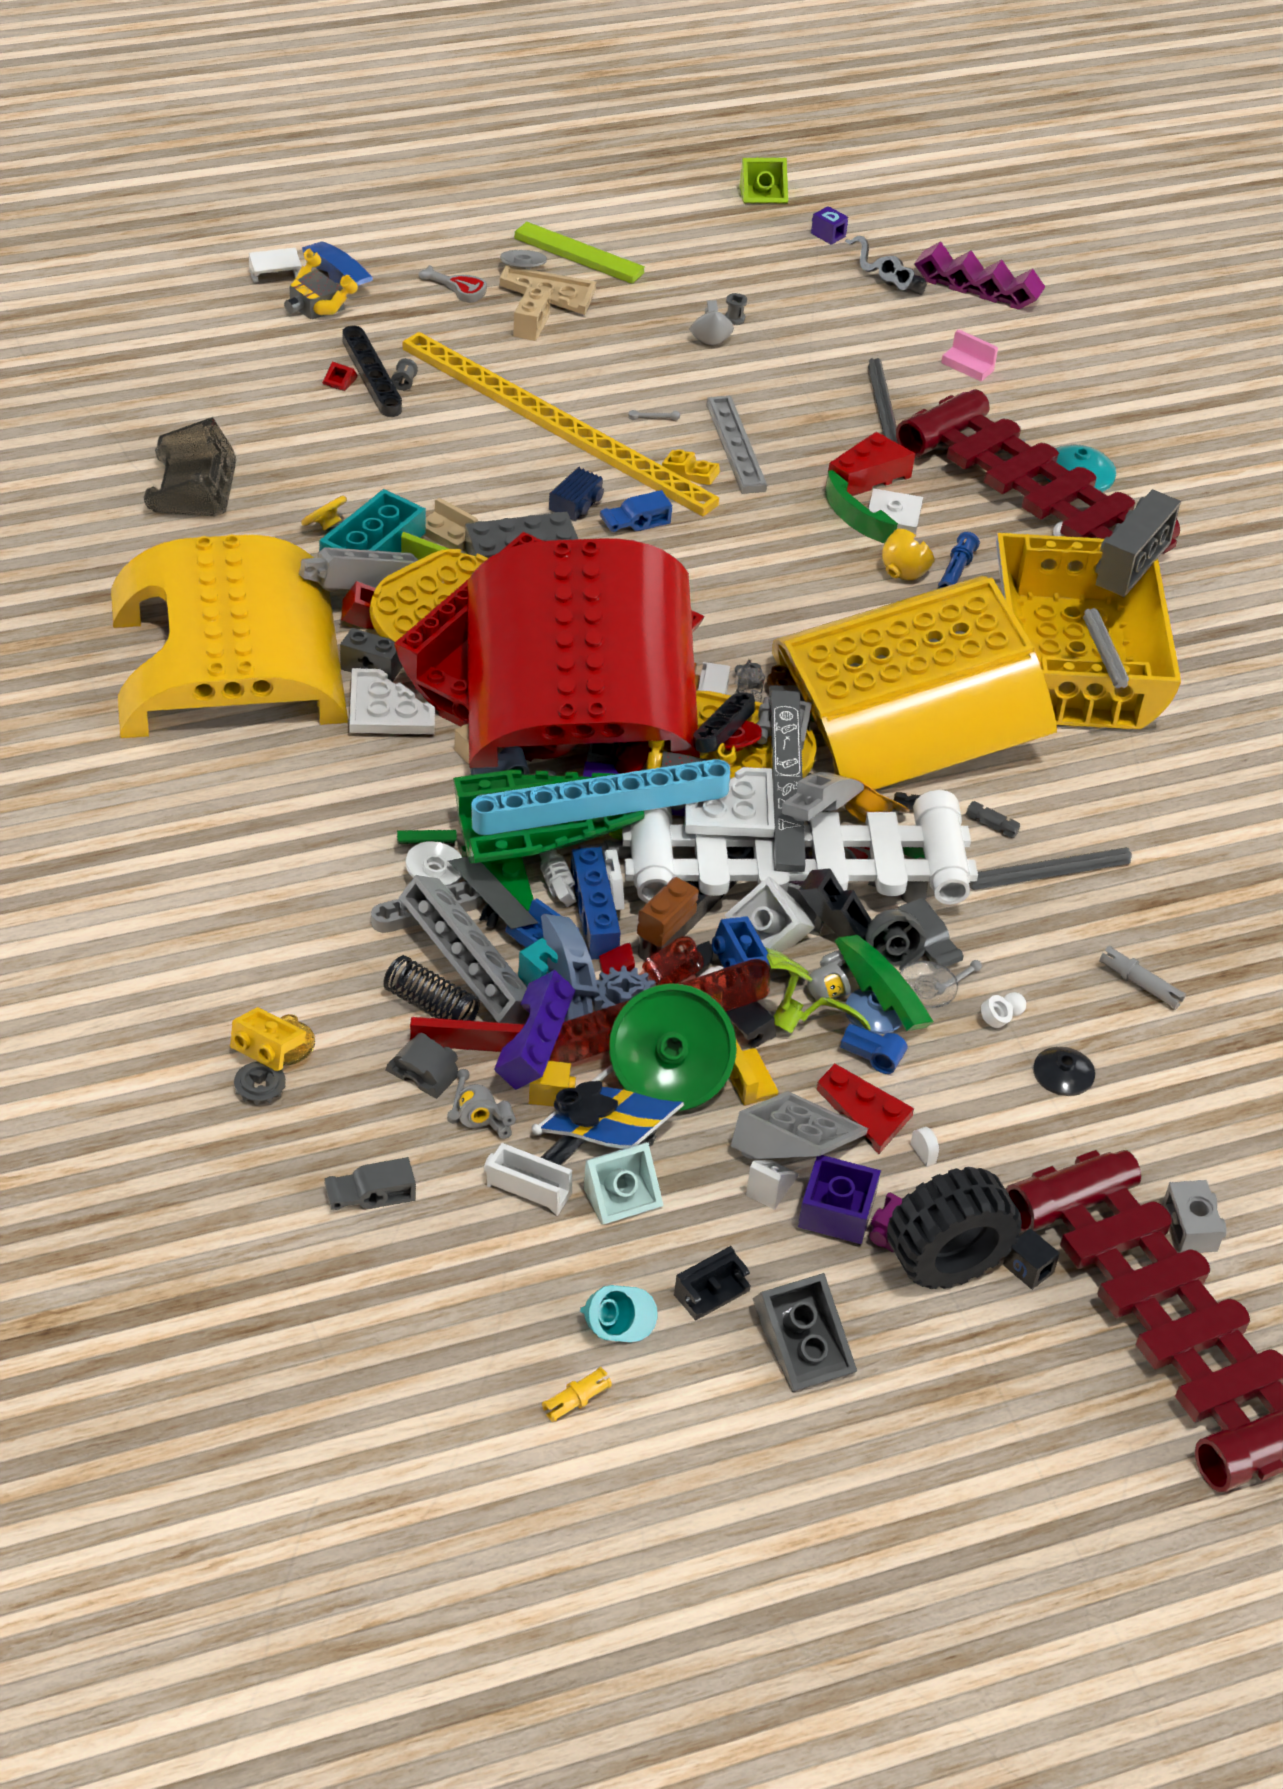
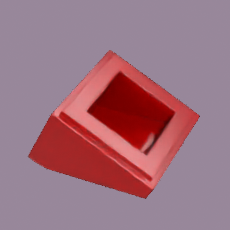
M332 361L322 383L346 391L358 375L354 368Z
M625 943L600 955L601 971L609 975L610 968L613 967L619 972L621 967L625 966L627 971L631 972L635 968L631 944Z

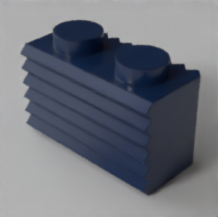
M577 467L549 493V510L553 512H568L570 519L576 521L577 518L579 519L580 516L588 512L593 503L599 502L604 494V488H602L603 478L601 476L598 477L597 474L594 475L593 472L589 473L588 470L585 471L584 468Z

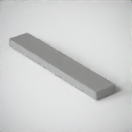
M708 397L707 407L741 493L766 492L767 483L732 397Z

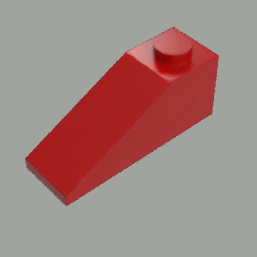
M356 581L343 598L341 621L365 629H375L370 617V603L376 588Z

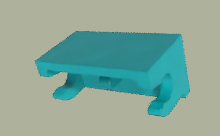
M544 938L539 939L519 952L518 977L526 987L530 982L547 974L548 957L552 962H558L557 953L547 945V941Z

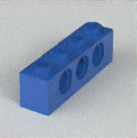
M602 848L572 849L571 874L575 881L573 889L577 900L576 903L584 940L591 960L599 959L600 955L620 946L621 935Z

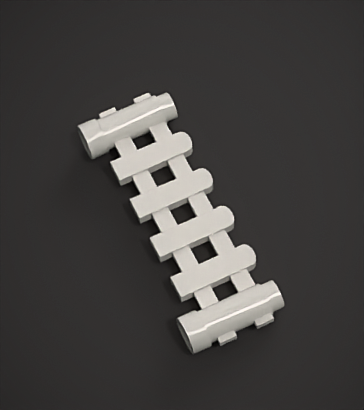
M944 790L929 791L922 794L915 801L913 812L916 826L898 825L896 812H867L866 825H840L838 812L818 813L808 821V825H804L805 847H811L813 859H805L806 866L804 872L775 870L774 838L685 834V825H672V810L670 807L644 810V819L622 828L623 846H631L632 859H625L626 881H634L639 898L646 903L663 887H666L673 877H678L683 881H698L701 893L719 896L728 892L730 881H757L759 885L767 877H771L787 892L789 881H805L811 870L830 868L844 891L847 890L848 881H875L876 890L880 894L898 896L905 893L907 881H929L935 898L943 904L950 905L960 903L969 896L970 881H977L978 872L975 860H967L965 847H970L971 838L968 826H961L962 817L958 799L954 794ZM672 846H695L696 859H673ZM726 847H753L755 859H728ZM844 847H869L871 859H846ZM902 847H923L925 859H904Z

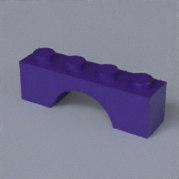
M556 970L528 984L520 1005L530 1013V1016L521 1031L502 1048L494 1070L515 1090L543 1076L574 996L575 989Z

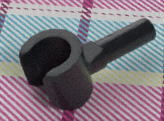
M487 904L484 906L479 920H486V926L493 928L497 924L499 915Z

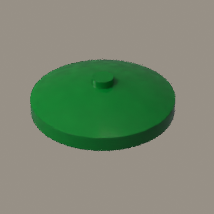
M683 984L657 985L633 997L618 1014L612 1027L609 1041L611 1065L621 1086L627 1091L655 1099L684 1102V1106L678 1111L697 1107L710 1100L721 1090L733 1070L737 1050L733 1025L721 1005L707 993Z

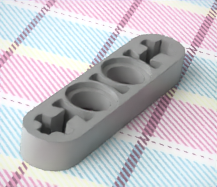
M467 881L445 886L466 912L481 906L483 898ZM400 899L380 903L372 908L371 911L372 927L381 933L393 932L419 925V923L411 913L405 911L407 907Z

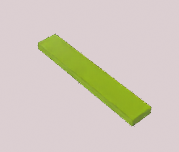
M525 222L514 234V239L631 284L644 274L645 266L530 222Z

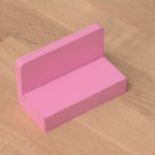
M957 330L954 335L953 347L942 355L941 363L982 382L994 371L998 348L964 331Z

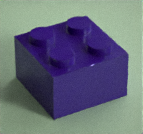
M824 1155L817 1156L802 1201L798 1228L862 1244L876 1198L881 1170Z

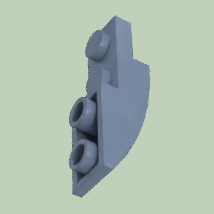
M543 914L541 920L544 939L547 941V945L558 955L557 963L552 962L548 957V973L556 970L575 989L562 1027L588 1030L595 1026L591 996L598 993V988L587 946L578 928L569 917Z

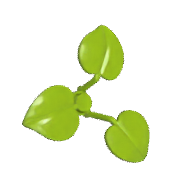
M765 947L768 952L766 957L771 969H786L791 975L784 999L773 1015L776 1026L792 1034L800 1019L805 1022L813 1011L819 1006L825 1005L837 1008L855 1017L865 1029L871 1031L868 1021L857 1010L829 997H821L806 1011H801L804 1005L791 998L799 976L810 983L813 979L802 965L789 959L781 952Z

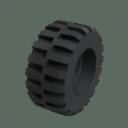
M964 1167L963 1170L955 1168L948 1170V1173L944 1175L937 1174L931 1177L932 1180L924 1184L922 1182L916 1186V1190L911 1194L908 1193L902 1199V1204L897 1205L893 1210L892 1217L889 1218L887 1239L909 1279L914 1283L929 1289H937L938 1287L946 1289L952 1288L954 1284H965L969 1279L973 1277L978 1278L985 1274L984 1271L990 1267L994 1268L998 1265L999 1260L1011 1252V1246L1016 1245L1019 1233H1021V1214L1000 1179L995 1174L982 1168Z

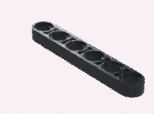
M355 325L345 327L342 331L343 344L380 413L387 417L400 415L402 412V398L365 331Z

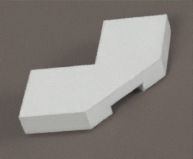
M602 850L615 909H625L623 879L617 850Z

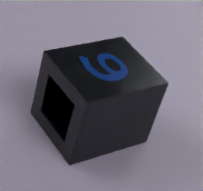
M1030 1228L1019 1236L1016 1245L1011 1246V1252L1004 1258L1003 1266L1033 1290L1055 1272L1060 1252Z

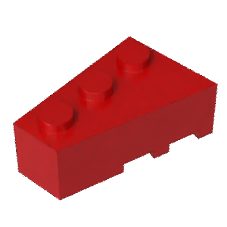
M874 432L831 461L828 471L833 470L847 481V492L855 496L871 491L874 485L883 483L887 486L892 484L893 479L903 477L906 480L911 478L915 453L885 437L883 434Z

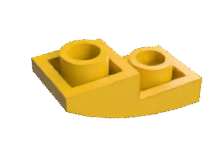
M681 449L672 450L662 462V466L683 478L705 485H711L720 473L719 463H711L705 460L696 461L695 452H687Z

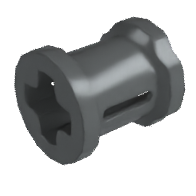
M740 293L729 294L726 299L728 312H726L725 316L733 325L743 324L746 318L744 307L747 305V297Z
M404 358L398 361L396 365L397 372H394L391 377L396 389L402 391L411 388L413 378L418 372L417 364L411 359Z

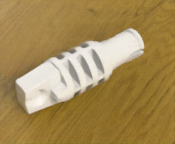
M557 850L539 853L542 860L540 869L551 895L554 898L558 896L559 900L567 907L577 902L572 889L575 881L565 858L558 854Z

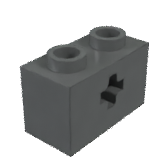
M351 628L340 644L341 670L352 673V668L381 669L388 674V679L393 682L401 671L402 664L394 646L395 642L388 638Z

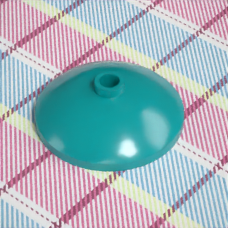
M1078 444L1063 445L1056 448L1059 453L1056 463L1069 471L1076 467H1083L1092 471L1097 477L1095 488L1101 492L1109 489L1115 482V465L1101 451Z

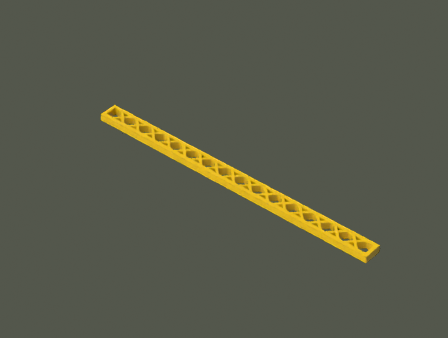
M417 332L402 342V349L648 487L656 491L662 490L666 497L700 516H705L719 506L720 497L425 334Z

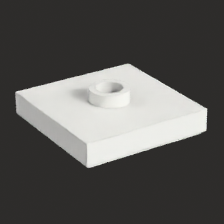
M873 488L869 510L873 513L879 510L884 511L898 523L897 529H906L916 534L923 497Z

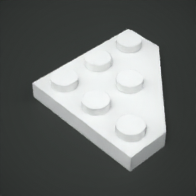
M352 668L349 733L434 734L435 707L428 702L422 703L416 699L414 692L401 683H393L388 679V674L381 669Z
M743 767L735 772V777L730 779L729 792L725 797L689 803L685 806V834L774 838L772 769Z

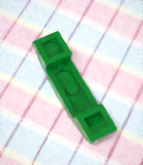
M833 470L828 471L825 492L834 512L859 533L873 540L885 543L887 538L897 529L898 523L882 510L875 513L870 511L847 492V481Z

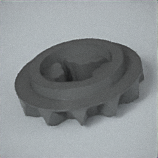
M257 1061L239 1069L234 1078L236 1094H240L244 1102L253 1100L257 1105L259 1101L266 1100L268 1103H271L273 1097H281L282 1090L286 1088V1078L282 1070L275 1071ZM263 1081H266V1086L260 1085L257 1088L254 1087V1082L260 1084Z

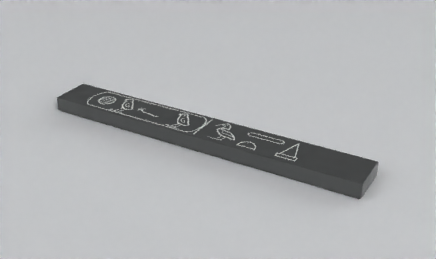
M771 690V750L775 823L774 868L776 871L804 872L806 866L804 821H797L791 816L782 814V803L797 793L798 781L803 779L800 692Z

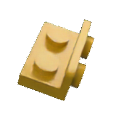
M256 1007L232 1020L230 1046L232 1049L261 1064L279 1071L283 1069L284 1054L305 1043L306 1031Z

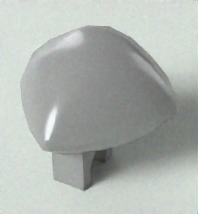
M717 300L707 301L705 314L697 318L689 330L696 339L704 344L713 346L727 339L733 333L734 327L725 315L718 312Z

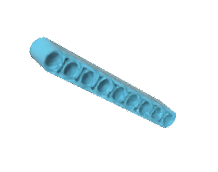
M713 759L480 795L472 801V828L478 834L490 835L720 799L729 792L730 766L723 760Z

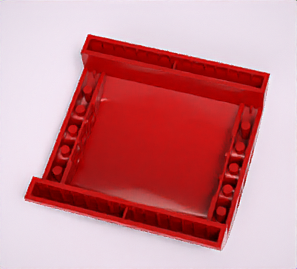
M617 538L531 542L505 549L479 565L468 580L469 768L498 767V747L670 740L671 752L700 758V752L694 748L693 734L698 729L689 573L675 557L662 549L634 540Z

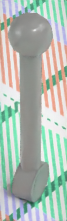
M636 410L629 411V419L671 418L672 420H678L680 413L678 411H673L672 413H638Z
M973 960L970 963V967L944 985H936L934 987V995L937 997L945 996L948 988L973 971H980L982 963L978 960Z
M460 1069L457 1073L459 1082L452 1110L447 1114V1120L452 1124L460 1121L457 1100L464 1088L465 1081L470 1076L467 1069Z

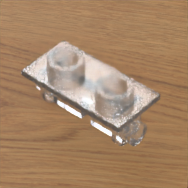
M751 659L747 661L743 669L739 668L736 673L734 683L738 685V688L734 694L741 692L751 693L754 695L755 701L761 702L765 675L762 669L751 668Z

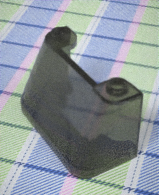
M211 417L160 435L155 453L158 460L163 462L166 467L160 490L154 486L146 489L144 502L147 508L155 513L215 517L226 513L236 467V455L215 419Z

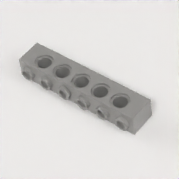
M415 875L399 896V899L498 1023L523 1024L530 1015L520 1005L527 989L525 984L439 878Z

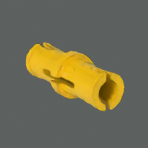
M599 1367L580 1381H571L566 1385L565 1390L547 1401H543L542 1408L544 1411L553 1409L546 1414L549 1420L555 1422L559 1417L575 1407H584L588 1404V1399L606 1388H610L612 1386L611 1379H602L608 1375L602 1367Z

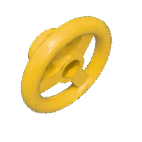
M342 495L304 517L301 520V524L307 526L316 522L320 523L324 531L342 521L337 513V508L346 503L347 497Z

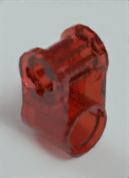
M681 936L657 953L650 955L644 961L642 969L644 973L649 974V980H655L656 986L679 984L691 975L699 972L704 965V959L702 954L697 951L695 941L691 937ZM680 946L683 947L684 952L681 951ZM690 959H692V961H693V963H694L693 966L691 965V963H690V961H689Z

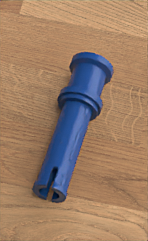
M962 532L958 536L957 545L952 548L950 553L951 561L941 581L938 583V589L956 584L965 566L972 562L973 552L980 545L979 538L974 533Z

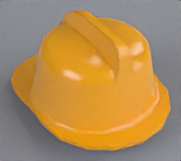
M863 783L864 790L845 804L846 810L864 823L867 812H891L893 809L905 813L910 812L904 805L879 794L865 783Z

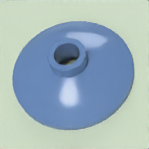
M860 988L851 993L846 1001L847 1005L864 1016L871 1027V1032L886 1034L897 1030L902 1025L895 1010L884 1012L873 991L862 992ZM846 1013L848 1020L852 1024L864 1028L859 1020Z

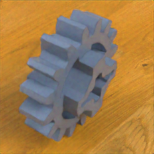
M622 966L621 971L617 972L612 967L609 970V975L601 972L599 980H596L598 993L591 996L592 1002H594L593 1009L594 1011L601 1010V1018L611 1016V1023L614 1024L623 1007L637 994L656 986L655 980L648 981V973L639 975L638 968L628 972L626 967Z

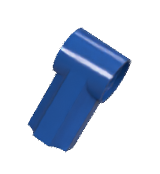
M849 1024L841 1040L840 1048L870 1060L872 1067L878 1072L891 1074L906 1053L908 1045L898 1034L886 1033L881 1036L855 1024Z

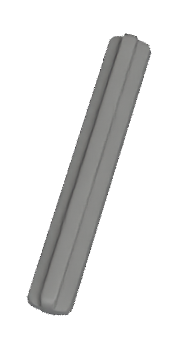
M1095 608L1091 610L1086 609L1083 619L1114 687H1127L1129 677L1098 610Z

